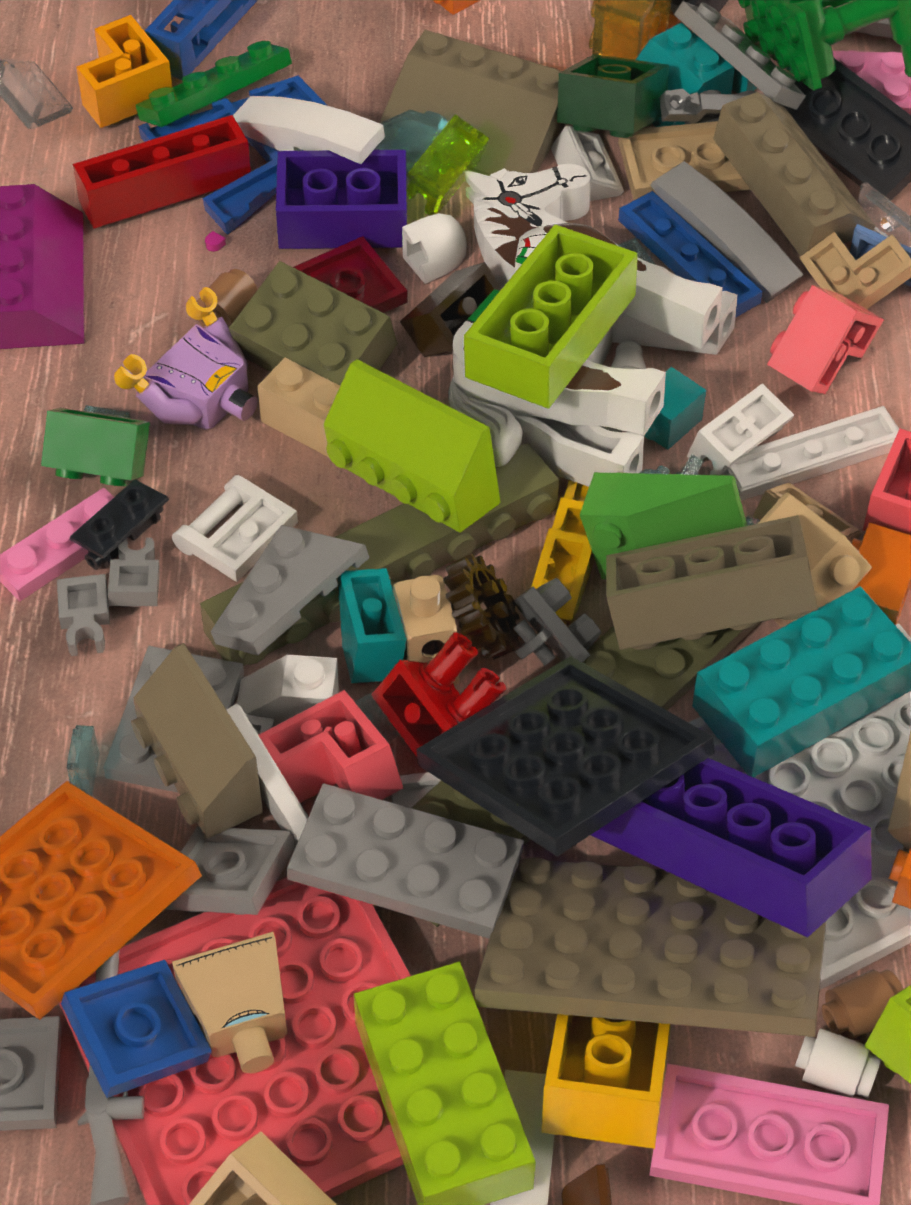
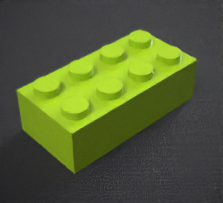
M554 224L464 334L465 378L549 409L636 296L638 253Z
M460 961L354 993L355 1023L417 1204L485 1205L534 1189L536 1161Z

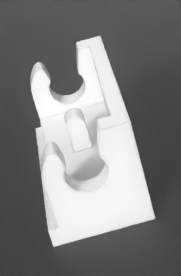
M762 383L700 429L687 457L695 465L705 457H708L713 464L710 475H722L726 472L727 468L768 437L774 436L782 430L783 426L792 420L794 414Z

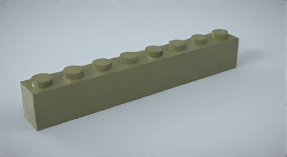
M529 443L523 444L506 465L495 467L501 503L464 531L459 533L441 522L434 521L429 515L415 507L403 503L335 537L364 544L369 555V559L359 568L351 565L345 571L387 568L392 589L393 585L399 581L415 579L419 576H429L434 570L454 560H459L494 540L506 538L513 530L533 520L538 521L547 517L553 510L557 509L559 479ZM242 583L200 603L203 630L223 660L242 663L243 666L258 663L267 654L289 643H297L303 640L309 633L330 622L341 621L339 587L337 586L325 597L321 594L314 597L300 610L301 618L259 655H254L216 645L210 632Z

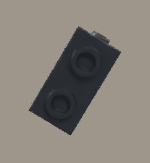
M134 479L69 538L74 543L88 550L85 560L93 569L98 570L101 566L107 568L110 566L111 559L118 556V545L127 537L134 541L152 524L160 521V513L164 510L163 505L169 501V498Z

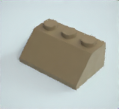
M183 643L174 647L133 697L137 718L131 721V725L140 745L144 749L151 746L157 757L153 760L165 786L174 784L180 796L177 797V803L187 823L192 825L197 822L206 839H209L263 812L257 759L186 645Z

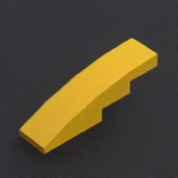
M571 480L568 481L564 497L560 499L553 526L548 529L531 586H534L536 589L555 578L560 580L570 592L572 598L555 613L564 624L568 625L575 618L595 562L580 518V512L589 487Z

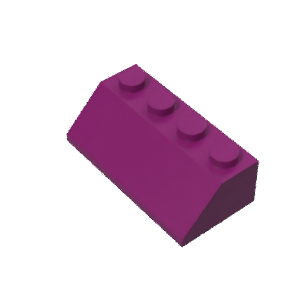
M35 184L0 186V349L85 344L83 212Z

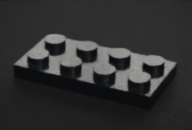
M834 58L836 69L831 75L821 79L822 88L813 91L802 81L798 82L796 80L794 84L804 93L805 98L797 110L787 106L784 107L826 161L886 206L911 182V115Z

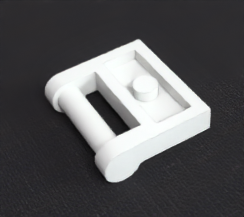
M235 475L225 484V492L189 526L182 525L173 533L172 540L175 546L184 554L190 556L194 554L232 580L238 582L256 564L280 526L294 527L298 523V517L295 509L247 479ZM237 505H242L210 538L205 537Z

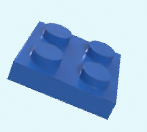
M166 960L64 992L61 1005L106 1098L204 1064L209 1060L212 1050Z

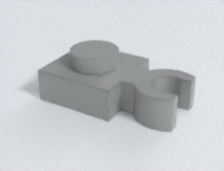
M126 538L118 545L119 559H111L108 605L131 607L157 606L160 572L159 560H155L154 540L146 538L144 548L132 550L128 548Z
M106 575L57 579L59 621L61 629H68L66 641L71 656H77L78 643L87 638L95 641L97 653H103L105 650V639L100 625L110 624Z

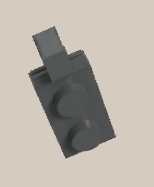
M683 88L668 90L659 97L662 121H685V124L715 122L719 120L722 105L753 94L756 91L721 94L718 90H708L700 94L697 92L689 94Z

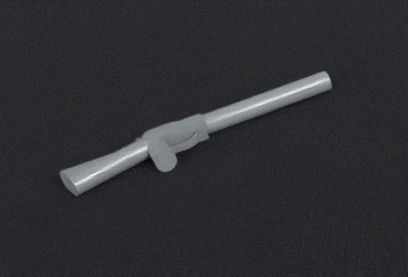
M120 949L96 970L95 982L118 975ZM89 1064V1078H87L85 1098L86 1112L77 1122L78 1126L89 1123L95 1148L90 1205H125L130 1201L112 1120L143 1119L144 1096H127L128 1091H125L123 1097L111 1096L106 1098Z

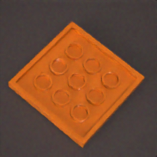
M66 781L0 836V991L41 1020L62 1001L64 992L77 988L202 876L196 862Z

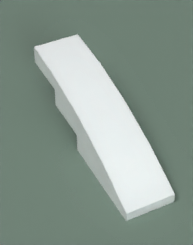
M250 96L233 115L245 136L276 150H329L359 164H362L385 138L384 126L380 123L345 110L286 97Z

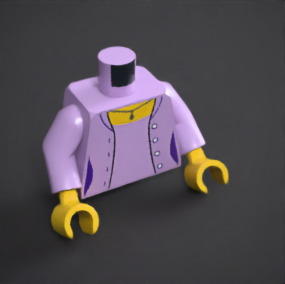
M204 287L199 294L206 308L200 307L195 298L191 296L186 303V312L195 320H203L205 326L202 328L196 324L148 371L145 361L135 354L128 355L123 361L125 368L120 366L114 374V380L117 386L122 389L135 388L137 390L136 397L161 422L165 424L195 425L206 430L213 428L228 412L243 421L248 420L256 410L258 400L257 397L248 393V363L239 344L232 337L222 317L217 318L213 312L217 305V296L213 290Z

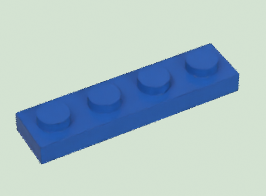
M651 191L619 208L618 221L677 276L695 282L710 283L723 287L722 291L737 294L736 317L761 304L763 291L655 192Z

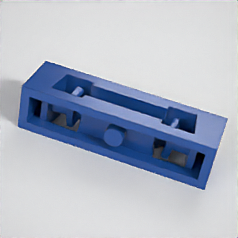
M173 0L145 29V32L169 60L171 76L182 80L184 76L193 72L258 0ZM175 16L184 18L179 24L177 21H173L170 24L171 32L164 29Z

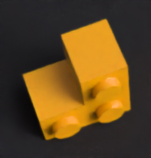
M132 15L95 28L99 58L76 67L82 105L100 128L138 114L135 105L149 99V94L152 91L165 87L172 88L169 60Z

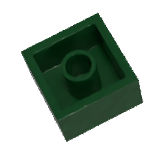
M596 54L585 58L559 72L557 122L571 124L574 130L581 132L604 129L610 130V135L614 137L627 138L634 136L636 132L650 126L652 122L662 117L659 97L665 91H668L669 65Z

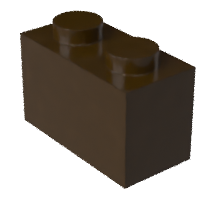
M485 262L457 270L407 314L400 323L424 357L453 350V339L457 330L494 289L500 291L502 287Z

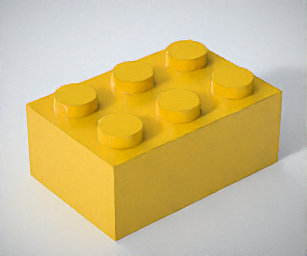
M557 1014L544 1084L541 1132L655 1149L671 1024Z

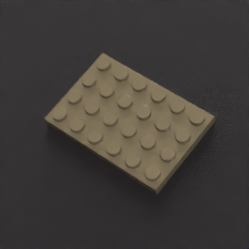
M538 857L520 858L503 909L490 935L475 986V1003L477 1007L815 1037L826 922L807 938L663 869H652L642 865L625 867L599 865L590 861L573 863L547 861Z

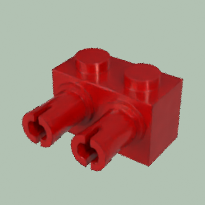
M453 633L443 648L429 663L400 659L371 695L416 757L417 748L492 704L506 690L505 684L498 682L500 678L493 671L487 668H480L469 685L459 694L453 682L478 654L476 647L471 646L472 642L460 633Z

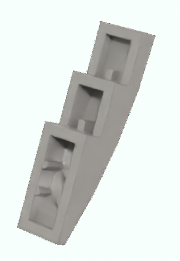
M685 161L651 183L650 186L665 203L763 291L762 299L766 303L797 283L804 275L780 246L742 207L716 184Z

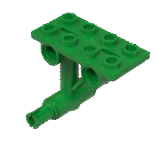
M738 0L740 6L745 9L747 21L743 24L745 35L758 48L775 60L780 68L789 71L798 82L802 81L813 91L822 88L821 79L831 75L836 69L831 45L841 42L847 34L886 18H889L892 38L901 46L905 75L911 77V0Z

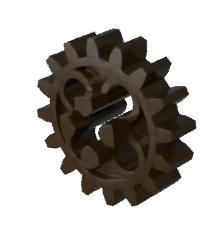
M473 553L447 566L448 576L444 577V583L450 589V592L445 595L446 599L451 602L453 618L460 620L459 627L461 633L464 636L469 635L471 637L472 646L476 647L477 650L481 648L482 654L486 659L492 656L496 660L515 651V648L521 645L518 639L519 634L514 630V627L517 625L516 620L520 619V616L515 611L512 595L506 594L507 585L503 578H496L494 566L492 564L486 566L481 555L475 557ZM484 603L487 609L483 610L480 604Z

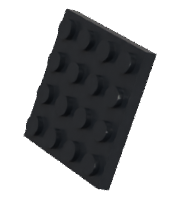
M572 656L416 749L420 767L557 857L715 754L713 736Z

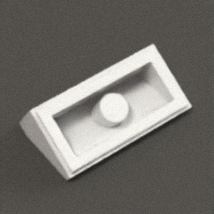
M566 125L551 147L558 166L562 164H575L584 167L591 176L590 201L621 196L624 192L622 184L600 135L593 132L576 131L572 126Z

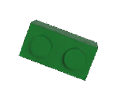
M68 408L47 410L41 466L56 468L55 475L62 478L83 479L84 473L100 475V483L128 486V480L144 476L150 421Z

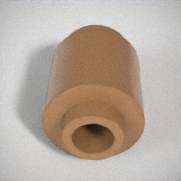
M231 269L229 272L221 273L209 286L217 296V305L213 310L217 318L222 317L228 327L231 326L257 291L255 282L247 273L239 269ZM199 298L196 301L200 307L206 308L205 303ZM199 320L200 324L204 327L205 323L203 320Z
M887 969L879 973L876 970H871L827 990L825 993L826 1003L822 1005L823 1018L832 1033L841 1034L843 1037L854 1040L873 1031L889 999L904 988L892 971Z

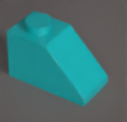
M387 568L344 571L338 577L341 637L351 683L383 681L399 660H403L407 641Z

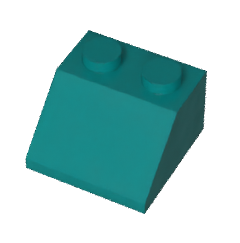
M679 23L651 38L636 58L639 61L668 64V90L683 88L689 94L696 92L700 94L708 90H718L721 94H731L735 68L683 23ZM660 117L652 122V124L656 127L684 125L685 121H662Z

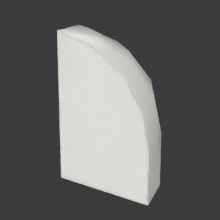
M438 213L421 218L402 227L403 258L424 284L447 275L459 267L466 256L467 241L465 232L460 223L451 215Z

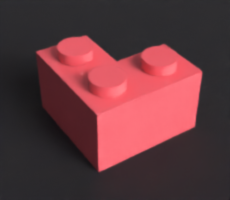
M812 285L810 290L803 292L796 301L793 308L795 316L787 330L782 331L775 338L770 349L772 356L767 365L812 392L826 394L847 356L862 358L884 319L839 293Z
M345 690L258 735L300 803L317 795L323 783L331 786L337 784L339 788L380 800L403 789L390 744Z

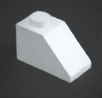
M285 655L241 679L237 705H240L247 715L274 719V726L339 693L337 658Z

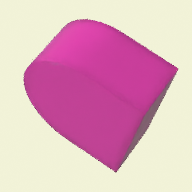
M214 231L210 232L205 237L206 249L212 252L219 251L226 245V238Z

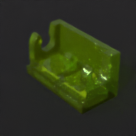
M455 114L408 172L407 177L410 179L407 186L408 198L413 199L417 193L421 194L427 200L425 213L429 216L438 214L466 180L465 172L473 171L480 162L490 138Z

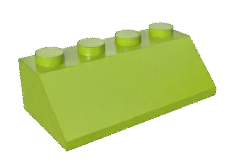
M358 359L350 363L323 424L328 444L326 447L327 454L337 467L345 468L363 478L368 484L379 487L395 496L400 502L415 507L429 515L434 521L441 522L459 533L501 503L490 427Z

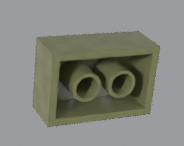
M281 261L277 263L229 327L232 337L239 344L247 360L271 372L286 357L338 385H341L350 363L358 359L379 370L398 344L390 316Z

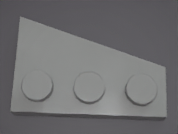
M281 525L210 631L215 644L259 655L301 618L300 610L318 594L324 597L338 586L337 577L351 565L359 568L369 559L366 546Z

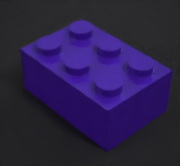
M329 150L278 151L276 221L279 249L337 248L362 236L372 248L403 247L402 227L407 225L406 150H373L362 164Z

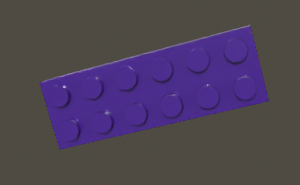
M710 758L705 759L591 834L595 838L807 938L872 880L870 827Z

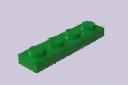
M270 41L255 42L247 47V52L239 56L221 58L215 62V67L205 72L190 73L182 78V83L172 88L165 87L152 91L149 94V99L135 105L139 119L159 127L168 125L291 65L289 49L273 45Z

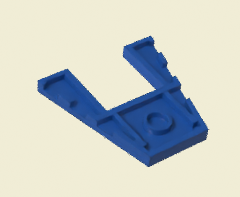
M299 75L249 91V96L286 97L328 106ZM227 98L212 103L213 109L191 116L188 114L163 127L156 126L150 128L148 123L138 126L141 139L146 142L234 115L248 98L232 103ZM247 136L245 137L267 163L202 198L205 211L227 235L276 194L279 150Z

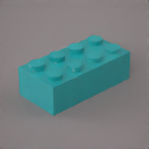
M859 586L818 608V610L808 613L697 672L692 707L746 774L756 777L910 692L911 642L862 587Z

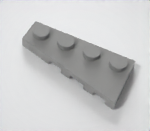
M682 1L674 14L679 20L773 102L797 110L805 95L794 84L796 81L794 76L776 66L766 52L758 48L730 19L722 17L716 9L703 2L697 7Z

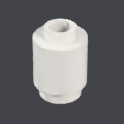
M820 1028L817 1038L805 1036L795 1066L805 1070L802 1081L842 1096L853 1098L855 1094L868 1099L881 1059L875 1054L870 1053L869 1049L864 1046L865 1044Z

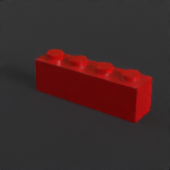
M233 115L73 164L78 199L93 229L221 189L251 172L248 140Z

